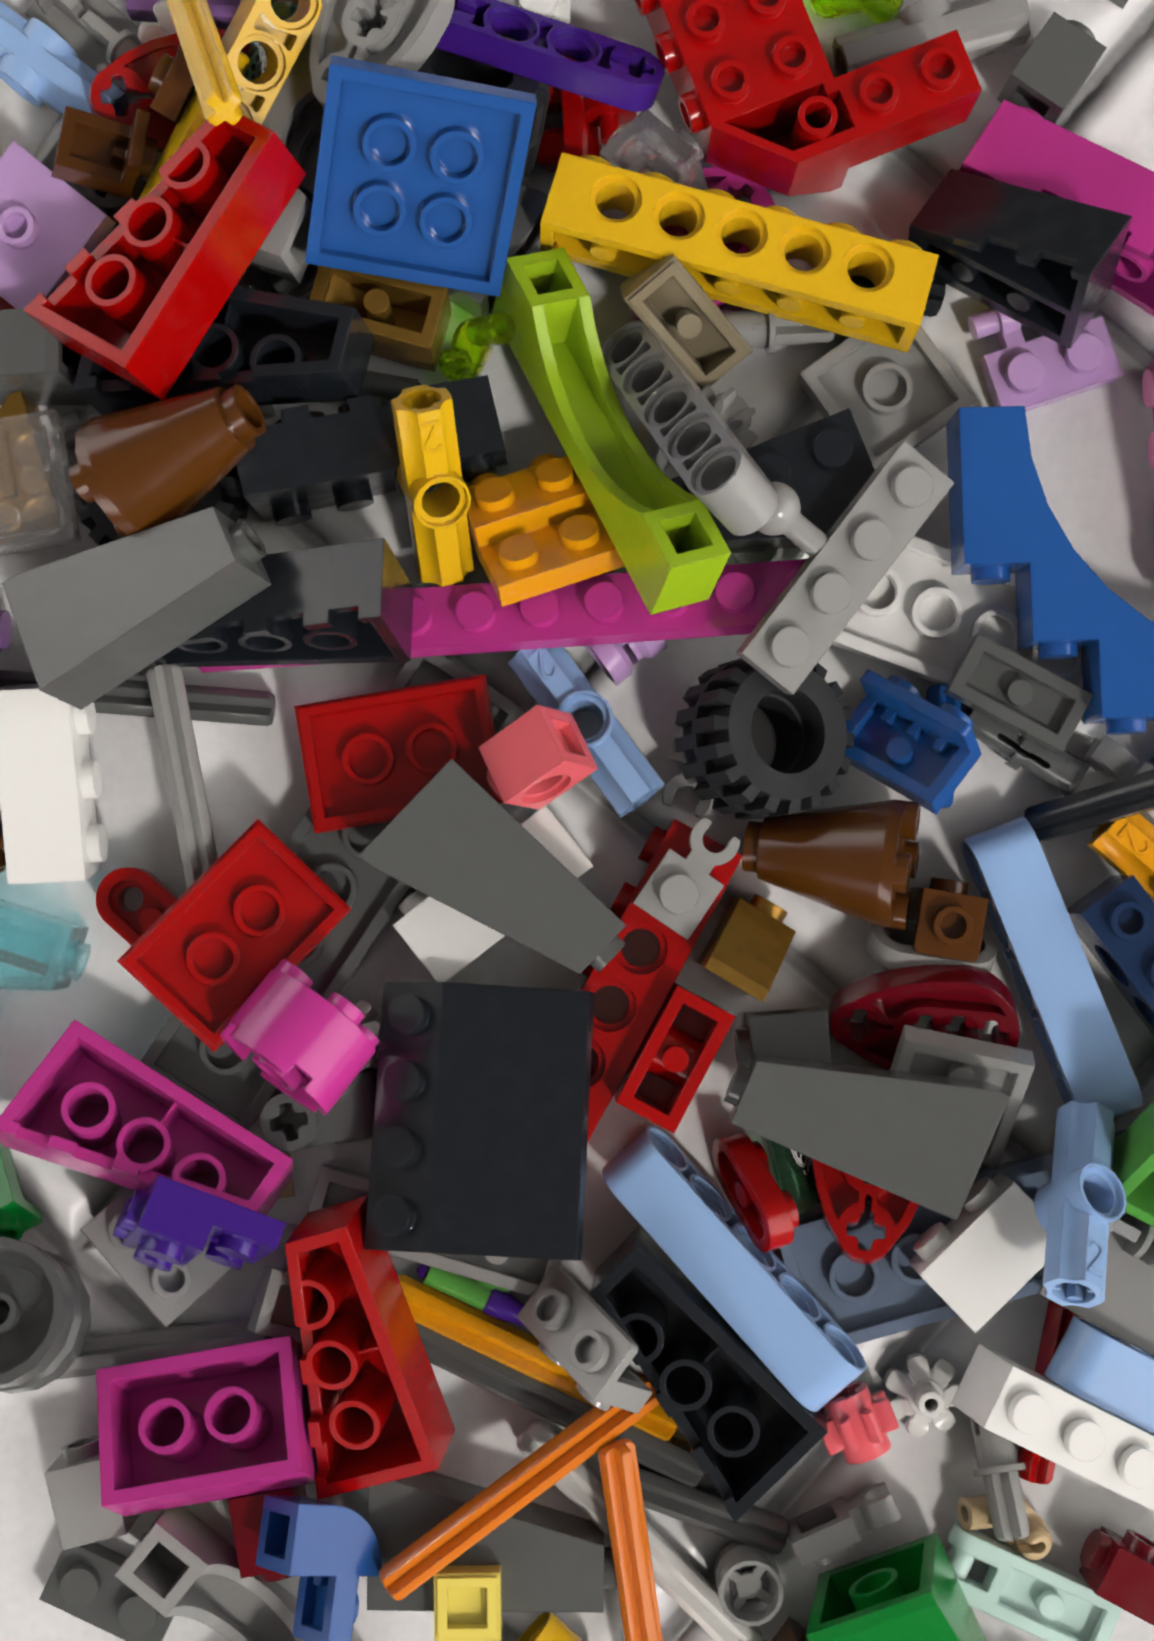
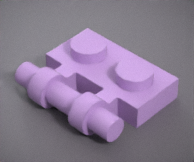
M991 307L967 318L968 328L974 340L995 334L1000 348L999 351L984 355L978 362L994 407L1025 406V412L1114 383L1123 376L1103 316L1090 320L1070 349L1046 336L1025 342L1021 331L1022 324Z

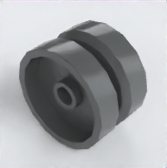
M3 1236L0 1237V1392L12 1394L38 1390L64 1375L81 1354L91 1326L90 1296L79 1273L58 1255L42 1250L33 1244Z

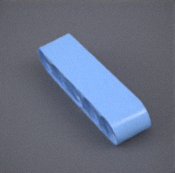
M1019 816L962 839L961 847L966 864L979 896L989 899L986 913L1064 1104L1071 1101L1078 1103L1097 1102L1113 1111L1114 1117L1143 1106L1139 1084L1040 842L1030 823L1025 817Z
M647 1126L603 1167V1179L615 1197L803 1407L809 1411L817 1412L866 1370L864 1357L852 1339L773 1251L764 1253L757 1249L734 1208L667 1134L657 1127Z
M1073 1316L1044 1373L1045 1376L1080 1398L1154 1434V1356L1080 1317Z

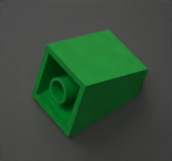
M937 1532L820 1573L806 1631L808 1641H987L957 1580L958 1577Z

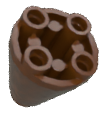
M238 384L228 389L223 386L214 387L93 417L82 423L75 433V454L78 462L70 466L69 477L74 489L82 499L89 503L96 501L114 524L115 531L121 539L186 516L254 448L256 438L266 431L265 420L255 399L243 386Z
M893 799L767 817L763 822L749 821L743 841L742 869L746 872L757 873V878L876 926L906 930L911 903V892H907L909 879L916 878L919 861L920 841L916 839L920 822L921 803Z

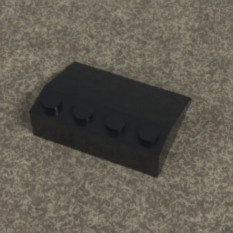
M384 982L364 1249L581 1261L595 993L590 991L451 982Z

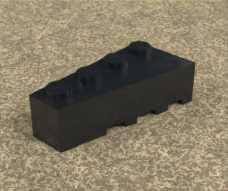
M235 287L164 400L214 387L223 386L228 389L236 384L243 386L252 395L258 406L340 401L359 397L375 337L355 307ZM81 355L73 390L102 415L162 401Z
M488 375L428 385L435 388H446L452 396L464 482H471L475 477L484 473L497 474L496 467L506 465L508 462ZM371 394L348 398L346 403L337 409L338 413L325 415V413L320 411H309L308 405L281 409V419L276 421L275 424L266 425L265 433L256 438L254 448L236 465L243 496L265 522L274 520L276 526L295 525L310 520L312 518V510L336 505L337 511L340 512L354 511L372 505L374 503L373 496L396 490L400 497H405L397 481V469L400 465L392 408L386 397L372 396ZM435 484L430 486L425 493L436 488Z
M385 538L266 554V556L261 558V561L272 585L154 663L156 665L177 664L180 667L411 662L414 588Z

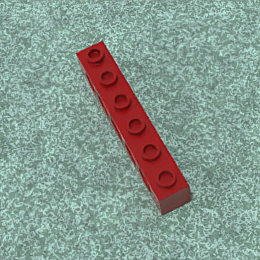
M676 819L671 821L667 830L655 825L638 856L639 860L648 865L637 886L635 887L625 881L610 908L626 925L617 935L622 940L635 929H647L655 935L658 941L656 957L648 964L634 965L624 958L621 949L600 972L589 964L581 973L587 976L579 991L595 993L602 987L616 986L622 989L628 997L627 1010L619 1019L605 1021L598 1018L595 1014L593 1016L592 1048L597 1053L598 1062L590 1077L587 1143L743 857L737 853L729 862L714 866L709 875L725 886L689 939L683 938L633 904V901L669 849L683 858H686L691 851L689 835L692 828ZM703 835V845L708 851L719 853L725 848L724 845Z

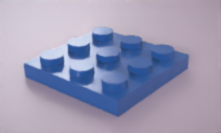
M331 55L305 263L500 297L537 106L536 94Z

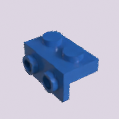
M867 669L859 679L866 696L851 714L852 720L846 721L847 732L854 733V747L846 749L844 756L851 760L850 765L913 802H920L922 807L937 815L982 755L973 731L974 724L964 712L951 704L942 703L940 707H937L921 698L919 691L902 677L891 674L886 679Z

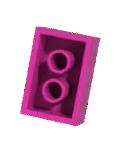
M289 1335L97 1369L101 1507L126 1517L315 1483L314 1478L318 1471L316 1450L310 1447L307 1424L311 1417L308 1387L302 1384L299 1362L303 1356L302 1346Z

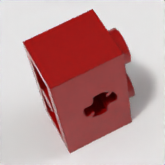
M674 983L614 1094L616 1103L675 1133L736 1016L683 986Z

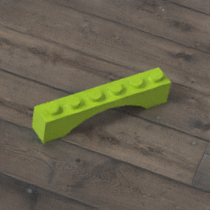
M564 247L507 258L500 297L496 296L492 313L650 615L709 600L731 551L708 509L695 495L684 491L661 471L647 454L632 430L618 401L605 365L596 331L590 294Z

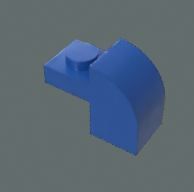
M264 1496L255 1565L287 1576H300L292 1636L305 1641H351L353 1624L357 1619L359 1611L357 1594L359 1576L379 1577V1571L382 1567L380 1547L373 1529L360 1514L347 1507L304 1496Z

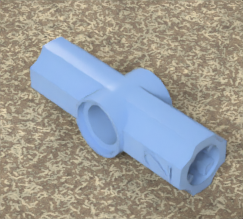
M0 1V78L25 100L38 108L45 104L58 115L64 114L66 106L91 113L88 104V89L98 71L93 70L78 59L74 49L49 26L34 17L27 21ZM113 83L108 92L100 93L102 104L108 103L113 105L115 115L123 117L125 109L130 102L126 94Z
M564 647L519 650L507 662L511 671L536 705L571 713L573 716L581 711L590 710L598 713L603 718L604 723L598 734L584 739L598 767L589 777L619 818L639 808L665 786L662 779L613 715L608 701L596 692Z
M1071 1101L1057 1109L1051 1182L1042 1185L1037 1190L1034 1199L1035 1213L1039 1223L1047 1232L1043 1273L1044 1297L1061 1306L1072 1305L1091 1308L1105 1302L1109 1224L1119 1220L1125 1213L1127 1206L1123 1185L1112 1171L1115 1136L1114 1112L1097 1102L1078 1103Z

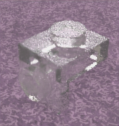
M648 109L641 111L629 124L619 127L600 151L601 158L607 160L612 166L637 173H643L648 169L650 172L661 173L669 177L677 184L699 190L708 188L700 163L704 155L696 140L683 128L678 127L675 131L671 130Z

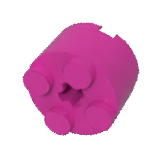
M283 959L254 990L222 1030L220 1037L243 1061L253 1052L255 1055L252 1057V1061L262 1070L259 1075L275 1088L308 1110L316 1113L319 1109L323 1116H327L376 1052L375 1047L378 1045L379 1040L370 1030L360 1024L365 1016L354 1004L335 992H332L326 1000L311 989L313 981L302 970Z

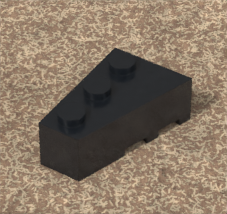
M950 169L910 224L908 241L917 244L923 251L939 255L934 278L944 281L947 285L1070 349L1110 293L1132 216Z
M850 408L746 449L770 482H782L794 489L800 499L801 514L825 534L828 533L875 471ZM680 476L671 479L684 491L693 494ZM709 511L731 553L765 552L767 549L798 547L783 534L768 536L756 531L745 536L733 535Z

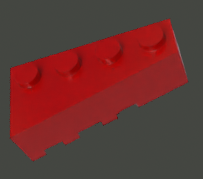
M242 116L235 125L223 121L218 126H214L206 120L158 170L162 180L150 193L137 201L131 197L113 216L119 225L90 254L83 247L64 267L70 274L48 298L39 293L23 309L25 313L65 346L160 400L166 398L306 176L305 171L273 130L245 116Z
M368 1196L308 1212L285 1243L295 1326L300 1327L303 1356L299 1360L302 1384L308 1387L311 1417L307 1422L310 1447L316 1450L318 1472L314 1478L317 1500L438 1470L455 1432L454 1424L389 1252L364 1249Z

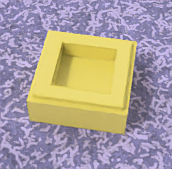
M447 1565L434 1575V1641L501 1640V1565Z

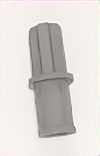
M749 309L721 310L752 349L765 348L767 354H774L775 346L827 344L834 340L835 337L833 332L778 318L770 313L767 315Z
M968 1417L978 1469L973 1470L974 1477L983 1476L994 1535L997 1540L1003 1542L1024 1539L1029 1536L1030 1527L1018 1471L1026 1469L1025 1462L1019 1463L1016 1446H1014L1013 1442L983 1428Z

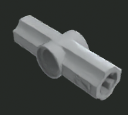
M919 0L903 9L894 20L835 37L832 50L836 76H841L956 29L969 60L1026 44L1031 35L1027 0H958L950 3L949 0Z

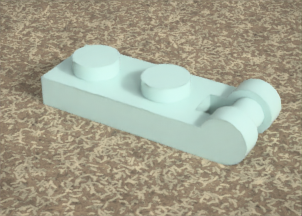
M954 1521L947 1537V1541L951 1544L947 1556L958 1577L957 1580L969 1606L1046 1641L1110 1640L1123 1610L1122 1608L1096 1595L1085 1580L1044 1561L1029 1560L1021 1552L1015 1551L1012 1547L988 1537L980 1530L966 1531L962 1528L959 1521ZM975 1558L990 1565L983 1583L968 1577Z

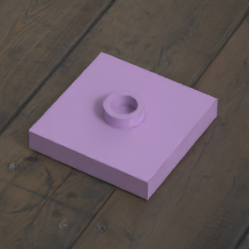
M13 140L0 158V296L15 309L25 308L39 293L48 298L70 275L64 267L83 247L91 254L105 239L116 222L64 180L51 177L52 171Z

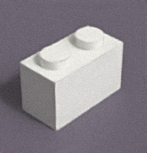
M1001 1172L992 1180L986 1176L971 1187L963 1206L964 1208L957 1221L952 1219L946 1226L942 1222H938L924 1232L913 1248L917 1254L908 1262L975 1333L1044 1267L1047 1232L1039 1223L1035 1213L1034 1201L1013 1180Z

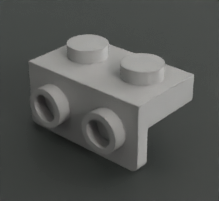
M558 1267L551 1268L519 1312L517 1318L539 1341V1349L550 1360L563 1367L577 1382L576 1388L578 1392L588 1402L604 1411H608L613 1406L638 1414L653 1393L628 1366L638 1352V1345L564 1269Z

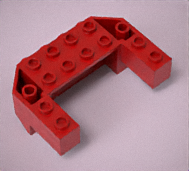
M634 0L639 13L647 18L654 35L653 40L657 57L664 67L665 74H670L678 94V104L683 121L689 133L695 135L705 162L788 197L830 192L838 189L843 184L848 168L966 122L982 91L957 29L834 78L802 0Z

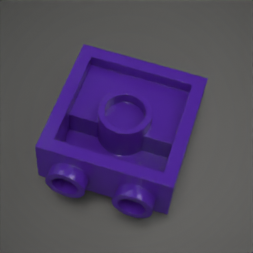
M158 1175L145 1191L136 1188L132 1197L127 1198L112 1235L123 1239L122 1245L136 1249L133 1255L134 1260L158 1270L169 1272L173 1263L183 1267L203 1252L204 1247H207L204 1255L207 1259L223 1266L242 1269L244 1262L253 1265L278 1248L286 1223Z

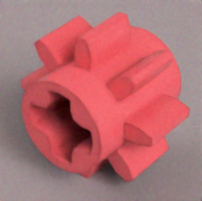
M851 1382L824 1405L828 1433L822 1440L828 1455L831 1456L842 1451L846 1463L861 1464L882 1456L891 1448L887 1432L896 1430L900 1426L884 1390L871 1395L866 1382Z

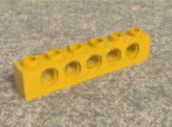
M563 152L561 153L540 221V252L564 247L570 260L573 262L628 277L674 253L712 300L767 315L769 313L774 314L778 318L908 353L921 326L939 257L938 254L923 251L920 246L907 240L887 241L861 234L856 228L845 223H820L798 217L795 212L786 207L776 205L762 207L736 200L730 193L720 189L699 190L674 183L669 177L661 173H637L612 166L607 160L595 155H582L578 157ZM607 209H618L628 216L622 219H610L602 215L601 212ZM672 225L680 226L686 229L689 234L680 237L672 236L666 233L663 228ZM739 242L749 247L751 252L738 254L730 251L725 244ZM801 259L808 262L813 269L800 271L793 268L787 261ZM850 277H866L873 282L875 287L862 288L853 283Z

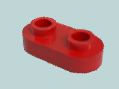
M124 867L110 872L103 878L96 892V906L99 915L131 946L179 899L154 874L145 869ZM132 887L138 888L143 894V904L136 911H131L124 903L125 893Z
M744 1132L716 1139L712 1147V1156L718 1180L754 1245L764 1253L790 1245L793 1241L794 1229L799 1226L798 1209L791 1194L787 1190L781 1191L770 1173L769 1161L762 1145L758 1141L752 1142Z

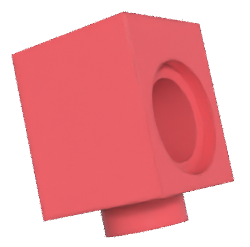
M541 705L534 706L478 747L488 768L486 778L490 788L503 800V803L540 810L598 769L573 715Z

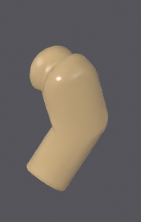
M986 1495L960 1497L957 1503V1515L964 1530L993 1528ZM1024 1500L1030 1534L1024 1539L1006 1542L1015 1551L1021 1552L1025 1558L1039 1560L1045 1557L1051 1550L1052 1536L1047 1530L1044 1520Z

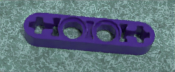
M455 0L450 23L435 47L633 112L646 111L653 106L665 75L664 67L660 60L644 49L498 0ZM500 35L509 36V37H511V38H513V39H515V40H510V39L504 38V37H502V36H500ZM562 55L572 57L578 61L570 60Z

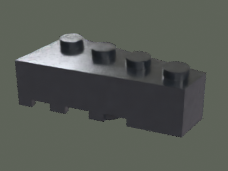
M640 1225L596 1269L590 1294L595 1302L638 1345V1352L633 1358V1362L636 1366L639 1365L654 1388L656 1392L655 1397L668 1418H673L691 1447L692 1456L704 1475L708 1474L721 1494L722 1503L734 1522L738 1521L828 1433L824 1406L817 1412L809 1411L803 1407Z

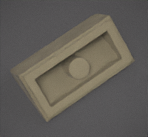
M674 253L629 277L620 285L625 302L700 389L707 385L709 387L712 386L753 352L752 347Z

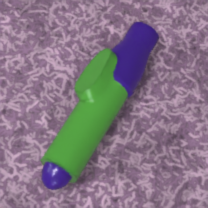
M421 1263L417 1265L416 1273L424 1280V1285L480 1309L488 1316L498 1320L514 1322L525 1327L517 1318L525 1304L509 1293L510 1290Z

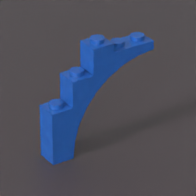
M1025 406L959 407L946 423L948 477L954 482L949 490L951 575H971V584L993 585L1010 582V574L1015 573L1018 649H1038V659L1060 660L1078 657V648H1081L1083 689L1093 694L1084 712V724H1105L1106 735L1146 733V723L1154 721V622L1112 592L1079 556L1069 542L1047 503L1031 456Z

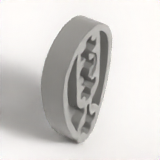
M322 0L321 12L311 33L309 62L312 90L323 108L325 106L331 55L419 71L434 51L448 27L453 15L455 0H388L383 8L379 4L380 0ZM384 19L386 24L382 29H379L378 27L381 25ZM368 26L373 27L366 36L365 31Z

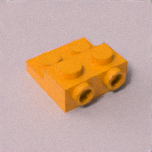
M543 454L536 457L528 468L501 477L494 473H484L475 477L470 482L468 489L471 495V504L467 512L470 541L502 607L625 567L567 455L559 458L554 454Z

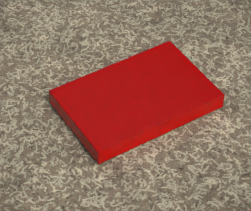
M485 674L294 706L315 834L391 822L451 759L499 804L503 803V800L492 791L486 778L488 768L478 748L496 735Z
M257 819L117 962L212 1052H215L224 1043L220 1033L267 974L274 970L283 959L297 967L352 909L271 830Z

